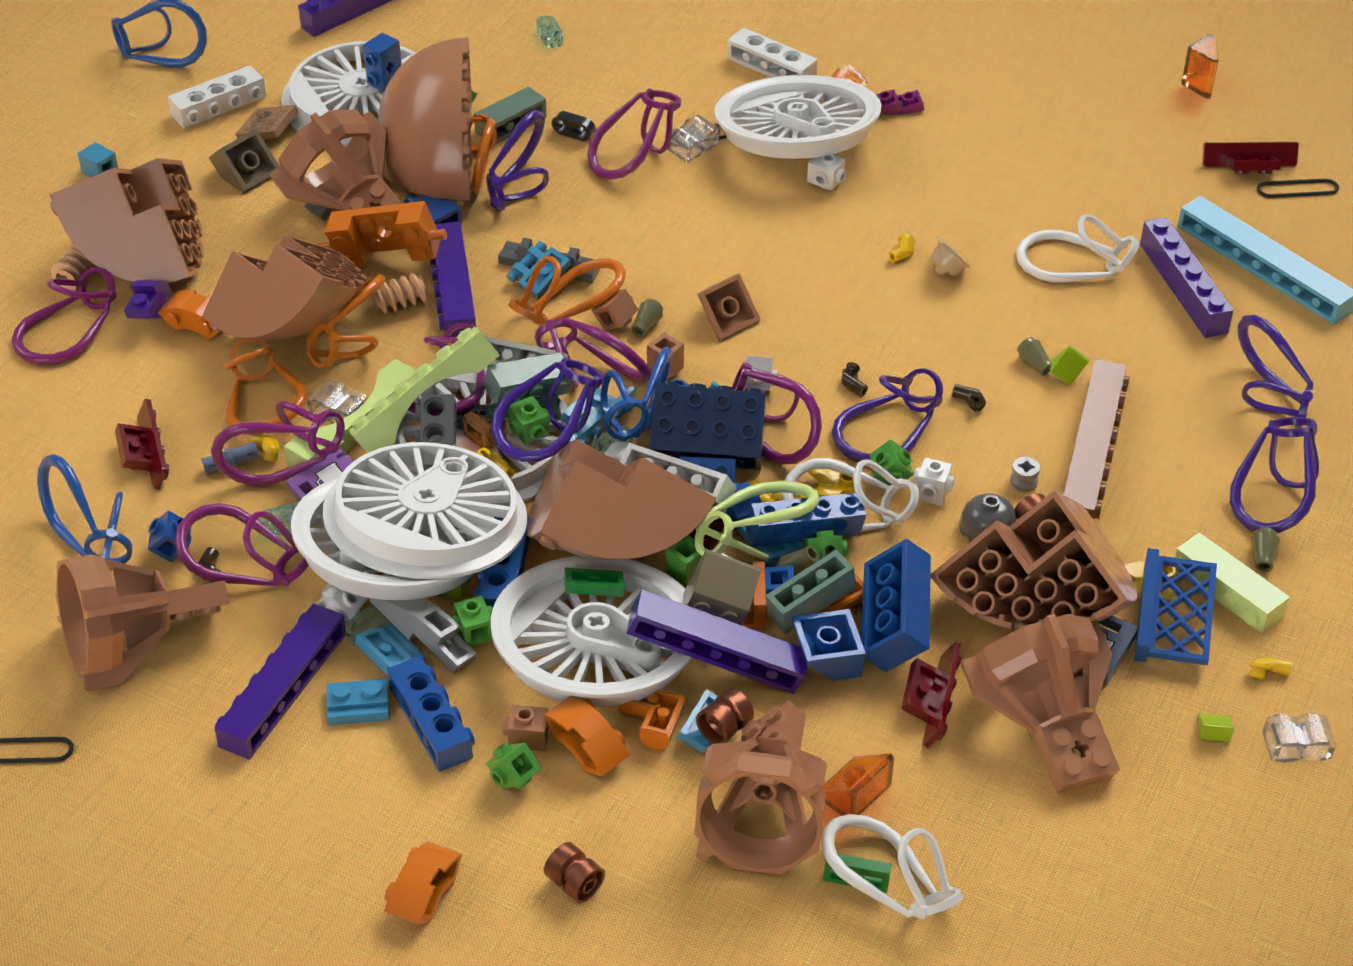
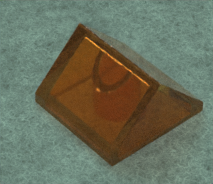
M1208 34L1188 46L1181 85L1207 99H1211L1219 61L1214 34Z
M892 753L853 757L824 784L822 790L826 794L825 804L841 816L847 814L860 815L891 786L894 766Z

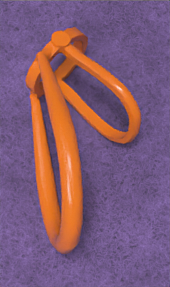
M487 114L473 115L470 120V132L473 122L486 123L479 147L474 144L471 138V151L477 154L470 189L473 194H478L481 190L489 152L496 143V120L489 118Z
M545 256L535 266L522 299H511L508 306L520 315L531 319L535 324H545L547 320H550L542 312L552 296L573 279L595 269L609 268L614 270L616 273L615 279L604 291L551 319L569 318L593 309L614 296L624 284L626 270L619 261L602 258L583 262L560 277V263L552 256ZM551 262L554 265V276L547 292L533 306L528 305L527 302L541 269L546 263Z
M378 274L364 283L361 291L328 324H321L311 331L306 339L308 343L306 355L314 366L327 368L336 359L361 357L370 353L378 346L379 341L374 336H340L335 331L334 324L366 301L383 285L385 277L382 274ZM325 330L329 334L328 339L331 342L330 351L316 349L317 337ZM339 342L370 343L365 348L357 351L338 352ZM318 356L328 358L325 360V362L322 363L318 359Z
M241 339L231 349L230 361L224 364L226 370L231 369L236 374V383L226 410V422L229 426L242 423L237 419L242 380L253 381L261 379L272 368H276L296 391V399L293 404L303 408L307 401L306 387L297 377L274 360L273 356L275 354L272 347H269L264 341ZM246 342H257L264 346V348L235 358V353L239 346ZM264 354H267L269 357L268 366L259 375L248 376L237 368L238 364ZM288 409L285 411L289 421L298 415ZM279 417L263 422L283 425ZM252 433L243 435H260L263 433Z

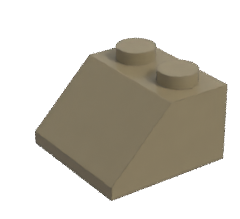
M257 129L220 148L209 157L220 177L242 192L268 179L272 172L280 168Z
M706 549L683 593V604L742 625L750 610L761 568Z

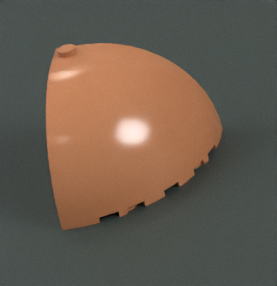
M469 37L445 40L420 50L400 66L383 93L378 115V122L387 132L383 176L404 190L441 199H470L472 178L470 132L472 93Z
M157 158L133 169L111 168L49 195L52 201L50 202L51 209L58 216L72 243L93 264L99 268L106 269L116 277L133 282L136 280H157L168 283L194 276L198 273L197 268H200L202 265L200 261L204 254V246L202 243H199L198 239L203 236L201 221L195 219V216L198 214L197 203L189 196L188 191L192 190L184 164L180 160Z
M284 234L280 244L275 245L268 261L235 251L231 252L202 317L210 322L209 326L212 329L235 337L261 341L291 339L311 333L321 324H328L361 291L366 281V276L361 274V269L354 267V262L339 251Z
M575 439L554 455L532 505L527 535L538 540L540 544L549 549L555 550L556 548L578 556L600 560L635 559L667 549L690 534L710 511L716 497L643 457L625 466L582 441Z
M1056 490L1051 492L1011 526L995 521L931 573V578L952 601L965 608L968 613L1000 627L1015 630L1041 622L1046 616L1055 614L1056 617L1071 614L1089 618L1091 623L1099 622L1120 612L1137 599L1136 588L1126 567L1082 504Z

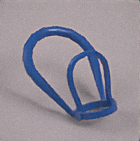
M155 0L126 17L111 19L113 35L122 57L166 67L183 68L194 64L203 55L207 44L206 27L200 15L189 4L180 0ZM163 7L176 8L184 12L192 19L197 29L198 42L196 48L187 57L176 59L131 54L137 51L156 49L168 42L172 34V27L167 13L161 9ZM152 11L160 12L167 26V34L163 40L156 44L131 48L123 24Z
M669 347L662 348L657 357L643 400H636V398L629 396L623 380L616 371L610 370L604 375L600 400L602 411L605 415L604 427L611 437L625 442L632 437L639 438L650 427L652 423L655 384H662V382L667 381L672 364L673 351ZM612 377L623 400L617 402L609 409L607 393ZM638 407L642 410V417L639 423L634 428L625 431L614 418V415L623 408Z
M56 454L43 457L38 467L37 486L43 512L52 529L80 556L91 554L99 556L93 552L90 544L95 540L106 538L103 554L100 557L124 564L127 563L132 556L133 545L126 536L116 531L123 493L117 492L108 529L98 530L82 486L73 468L64 458ZM52 466L57 467L63 474L92 530V533L85 540L84 549L61 522L54 508L49 488V471ZM115 540L124 545L127 550L125 555L118 558H109L112 541Z

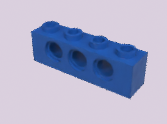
M856 493L820 496L819 504L815 509L801 517L745 527L752 547L803 542V538L817 537V531L833 530L834 535H842V537L860 536L867 513ZM808 498L753 503L750 506L747 518L794 507L804 503Z
M527 516V526L530 519L529 516ZM495 517V519L500 521L504 519L502 517ZM527 527L522 541L508 557L478 573L480 588H475L474 597L482 595L486 606L491 605L493 608L497 598L507 585L523 574L530 542V536L527 535Z
M417 656L387 668L389 689L437 770L441 772L472 759V745L475 744L473 733L469 727L464 728L462 725V718L456 706L451 707L445 687L443 685L438 686L432 666H426L421 656Z

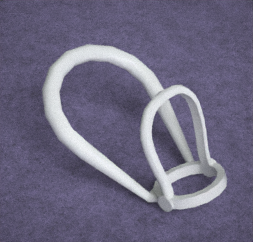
M1084 214L1080 216L1077 223L1079 235L1062 230H1042L1031 233L1020 242L1016 255L1019 265L1031 276L1052 283H1067L1112 277L1115 273L1123 272L1135 256L1139 242L1133 236L1119 238L1099 219L1092 215ZM1086 220L1096 225L1117 245L1111 248L1090 240L1084 230V221ZM1062 240L1089 247L1092 251L1107 259L1106 269L1109 271L1053 273L1032 265L1027 259L1026 252L1035 242ZM1131 243L1126 256L1121 261L1116 258L1120 251L1127 248L1128 244Z
M812 458L797 464L785 479V481L796 482L804 473L814 469H830L852 477L854 490L860 502L868 509L881 514L884 518V522L865 523L861 532L887 528L891 524L902 525L903 521L907 520L914 512L919 500V490L913 482L906 479H896L883 467L867 459L858 462L854 468L831 458ZM863 466L872 468L892 485L889 486L862 472ZM861 481L886 490L880 507L866 498L861 488ZM909 486L911 497L906 509L899 515L888 510L893 495L899 489ZM782 492L783 500L794 499L793 493Z
M847 814L834 818L823 829L821 847L827 863L834 872L855 889L905 915V917L914 916L919 919H925L927 916L949 909L963 900L961 889L949 885L937 841L924 828L912 829L901 837L899 833L884 822L865 815ZM848 827L864 828L879 834L892 844L898 852V863L903 877L915 899V902L910 905V909L907 910L846 866L838 856L834 845L835 835L841 829ZM919 834L930 846L942 887L941 891H936L908 845V842L915 835ZM909 867L930 892V895L922 896Z

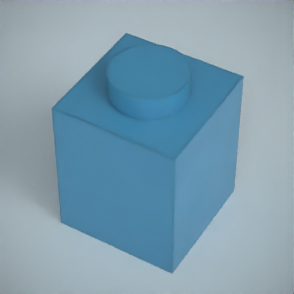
M97 142L77 153L81 172L89 177H93L111 168H118L115 152Z

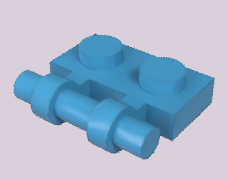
M539 241L535 246H531L526 251L527 255L520 262H516L511 267L512 271L506 277L512 283L521 277L518 283L525 290L535 266L545 256H552L557 259L561 266V275L571 266V261L553 247H550L546 253H543L547 246L542 241ZM535 261L536 263L529 269L528 267ZM551 262L543 266L531 292V295L538 300L548 290L553 280L554 265Z

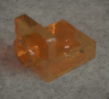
M849 64L842 70L838 68L831 75V77L852 81L864 87L869 82Z
M473 411L463 415L465 437L479 448L491 450L496 447L491 432L492 423L489 424L486 419L479 417ZM503 419L502 430L505 439H507L506 421Z

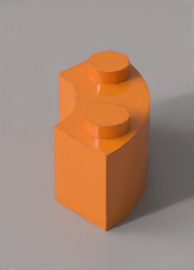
M182 290L173 294L158 311V314L175 331L181 329L192 330L207 340L219 333L209 326L210 322L202 317L211 294L206 297L196 294V290Z
M569 696L544 714L555 741L563 744L572 752L585 772L603 776L629 756L624 746L626 743L624 736L618 730L611 727L588 699L582 700L576 696Z
M429 841L423 843L418 848L413 847L396 881L391 882L386 889L385 900L387 903L384 911L418 925L431 921L442 896L454 884L462 854Z

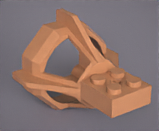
M357 109L329 110L322 116H319L316 112L310 115L312 122L296 132L278 159L280 168L270 174L271 180L287 199L328 207L338 211L402 204L383 180L387 132L371 112L361 115ZM352 137L345 148L340 141ZM326 150L332 161L320 169L306 174L313 161ZM381 226V227H380V228H382L383 230L389 231V230L386 229L384 226Z
M92 554L57 561L56 598L59 609L57 619L58 623H61L64 643L77 675H82L83 686L86 691L122 685L160 638L169 631L170 620L192 617L191 611L194 610L195 616L221 612L220 606L229 604L225 581L167 591L160 572L156 570L111 561ZM108 568L113 569L115 583ZM125 636L127 649L123 651V640Z
M1051 614L1046 616L1041 622L1023 626L983 647L977 656L969 657L962 661L961 667L972 695L1027 729L1030 733L1029 735L1035 738L1057 794L1111 778L1120 770L1096 713L1097 701L1112 657V652L1099 623H1091L1089 618L1071 614L1059 617ZM1083 670V676L1074 678V674ZM1076 748L1079 750L1082 756L1080 757L1078 753L1073 754L1072 749Z
M790 700L781 706H774L759 720H752L747 723L742 730L740 742L712 744L707 747L702 767L704 776L701 778L697 794L695 836L699 839L696 856L701 861L715 854L728 868L780 875L819 852L826 797L822 788L824 787L827 764L821 758L800 750L806 716ZM734 779L716 811L712 801V791L724 782ZM801 795L813 809V813L807 823ZM756 799L763 803L773 801L783 811L787 836L775 839L755 838L734 830L733 826L745 804L750 800Z

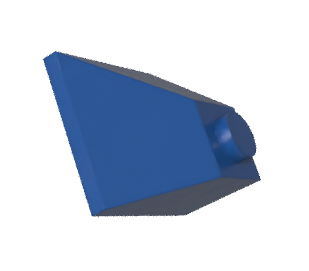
M850 609L792 616V623L806 664L832 681L862 677L866 652Z

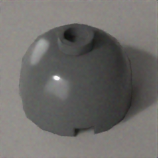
M993 493L976 495L966 503L962 511L960 532L962 535L965 534L969 537V542H971L995 521L1011 526L1016 521V512L1010 502L1000 495Z

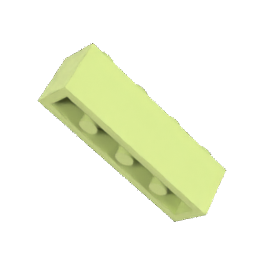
M1201 533L1196 534L1176 549L1175 558L1217 563L1214 599L1259 632H1265L1285 616L1290 599L1287 594ZM1197 570L1192 575L1202 583L1209 578L1210 572Z

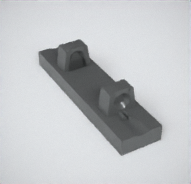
M523 237L521 243L506 241L498 255V263L513 266L516 262H520L527 255L526 251L533 246V240ZM570 247L568 254L560 252L571 261V266L561 276L579 264L594 259L580 256V249ZM534 261L528 268L531 269L536 262ZM600 269L588 271L574 280L593 283Z

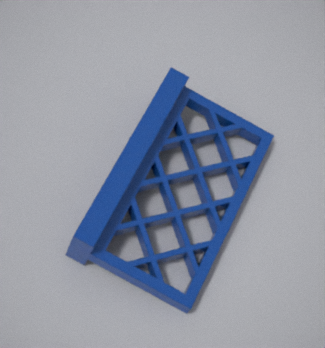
M1147 548L1134 661L1146 662L1147 657L1208 666L1217 563L1160 556L1159 549ZM1163 566L1175 567L1180 574L1170 579L1163 572ZM1197 570L1210 572L1209 578L1202 583L1192 573ZM1184 578L1194 586V588L1186 593L1176 585V583ZM1168 588L1178 596V598L1169 603L1160 595V593ZM1198 592L1207 600L1200 607H1197L1189 599ZM1182 602L1192 611L1184 617H1181L1173 609ZM1166 612L1176 621L1168 627H1165L1158 620V617ZM1196 616L1205 624L1197 632L1187 623ZM1180 626L1190 635L1181 642L1170 633ZM1164 636L1173 645L1168 650L1155 648V642ZM1195 640L1203 649L1202 655L1190 653L1185 646Z

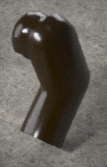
M848 362L846 368L842 370V384L858 396L863 397L868 390V386L858 380L857 373L860 371V366L854 362Z
M958 384L954 385L952 397L964 399L974 411L982 410L985 407L986 400L980 390Z
M208 547L198 563L207 569L221 571L215 568L216 565L214 564L219 557V552L215 548Z

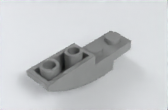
M370 598L369 601L408 640L417 636L453 673L474 661L477 653L457 634L461 626L427 599L380 600Z

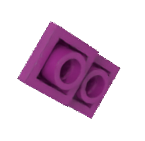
M894 89L876 94L881 102V113L909 114L925 110L918 90L906 92L898 96Z

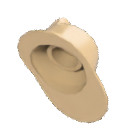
M940 236L936 237L938 243L931 254V260L936 265V273L939 275L946 273L954 277L966 267L970 268L962 255L951 244Z

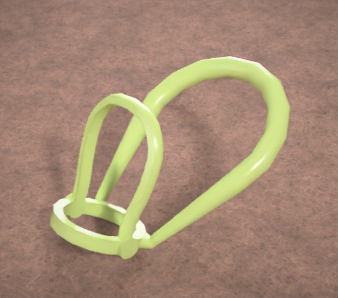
M789 481L764 482L739 490L710 509L705 518L696 527V550L703 556L705 552L703 538L706 534L720 540L718 546L711 550L713 552L722 554L727 546H732L767 561L769 555L733 539V529L735 527L780 522L801 517L813 511L819 504V494L809 485ZM768 493H796L808 498L804 503L736 522H732L727 514L721 512L751 497ZM722 518L724 534L708 527L709 524L715 519Z

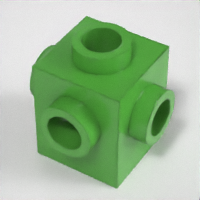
M533 396L515 402L508 408L510 430L515 437H519L524 445L549 436V423H551L549 412L546 408H542Z
M891 439L870 454L871 461L883 467L896 479L908 480L914 475L910 454ZM875 470L872 471L875 479L889 486L892 485Z
M833 530L817 531V537L803 538L804 548L812 546L818 552L819 558L817 561L826 556V547H828V554L837 550L844 558L848 557L846 540H842V535H834Z
M482 595L454 603L455 615L451 616V618L461 626L457 633H460L462 639L470 647L493 640L491 634L493 608L491 605L486 606Z
M508 742L504 743L493 751L494 757L486 762L490 769L492 780L498 786H501L502 789L513 787L520 789L532 780L531 777L542 769L526 743L511 745Z

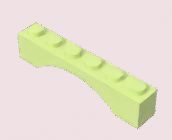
M473 327L472 329L466 328L457 336L458 340L454 344L441 348L436 354V359L430 364L427 362L422 364L415 371L416 375L409 381L404 380L394 388V393L387 399L384 397L377 401L372 407L374 409L367 416L362 415L351 424L350 434L366 453L395 443L397 430L404 414L423 391L451 376L464 373H480L500 356L479 329Z
M394 359L377 372L375 387L367 401L357 411L344 418L345 431L343 439L338 446L339 449L346 452L357 443L356 439L349 432L352 428L351 424L362 415L367 416L374 410L372 407L377 401L384 397L386 399L394 393V388L404 380L409 381L416 375L414 368ZM333 423L319 428L316 437L332 441L336 434L337 424ZM297 436L284 446L288 467L320 457L312 452L307 441ZM317 444V447L320 450L326 448L324 446Z

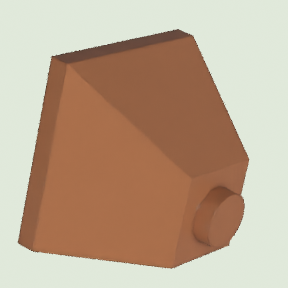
M740 273L697 293L718 341L761 320Z

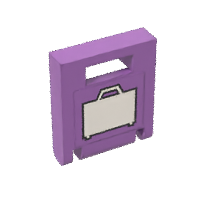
M339 449L336 453L328 455L325 461L302 471L286 481L289 491L301 501L311 491L309 485L314 489L329 480L340 477L342 472L354 461L342 449Z

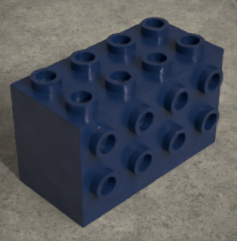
M673 381L655 384L649 449L680 459V457L736 459V468L761 470L767 412L766 393H761V390L757 388H746L745 391H736L730 386H718L717 389L706 388V385L692 383L690 387L679 386V383Z

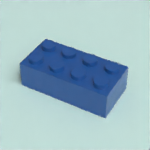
M907 538L864 563L861 642L866 652L865 659L884 672L930 649L931 555Z

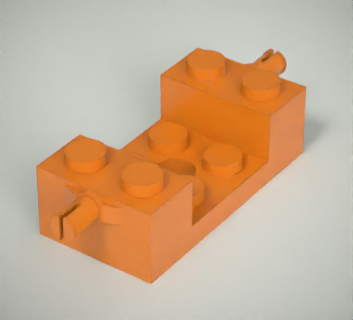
M425 201L331 212L324 232L329 242L317 243V245L339 251L355 263L354 267H366L369 254L372 252L407 249L412 261L436 259L440 241L447 239V232L445 229L437 230ZM381 226H384V227H385L386 229H388L389 231L383 230V229L380 228V227H381Z

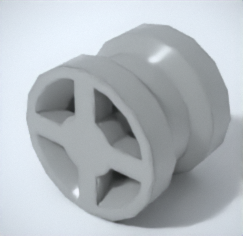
M1030 457L1017 458L1012 465L1011 485L1023 492L1034 490L1038 484L1040 464L1037 460Z

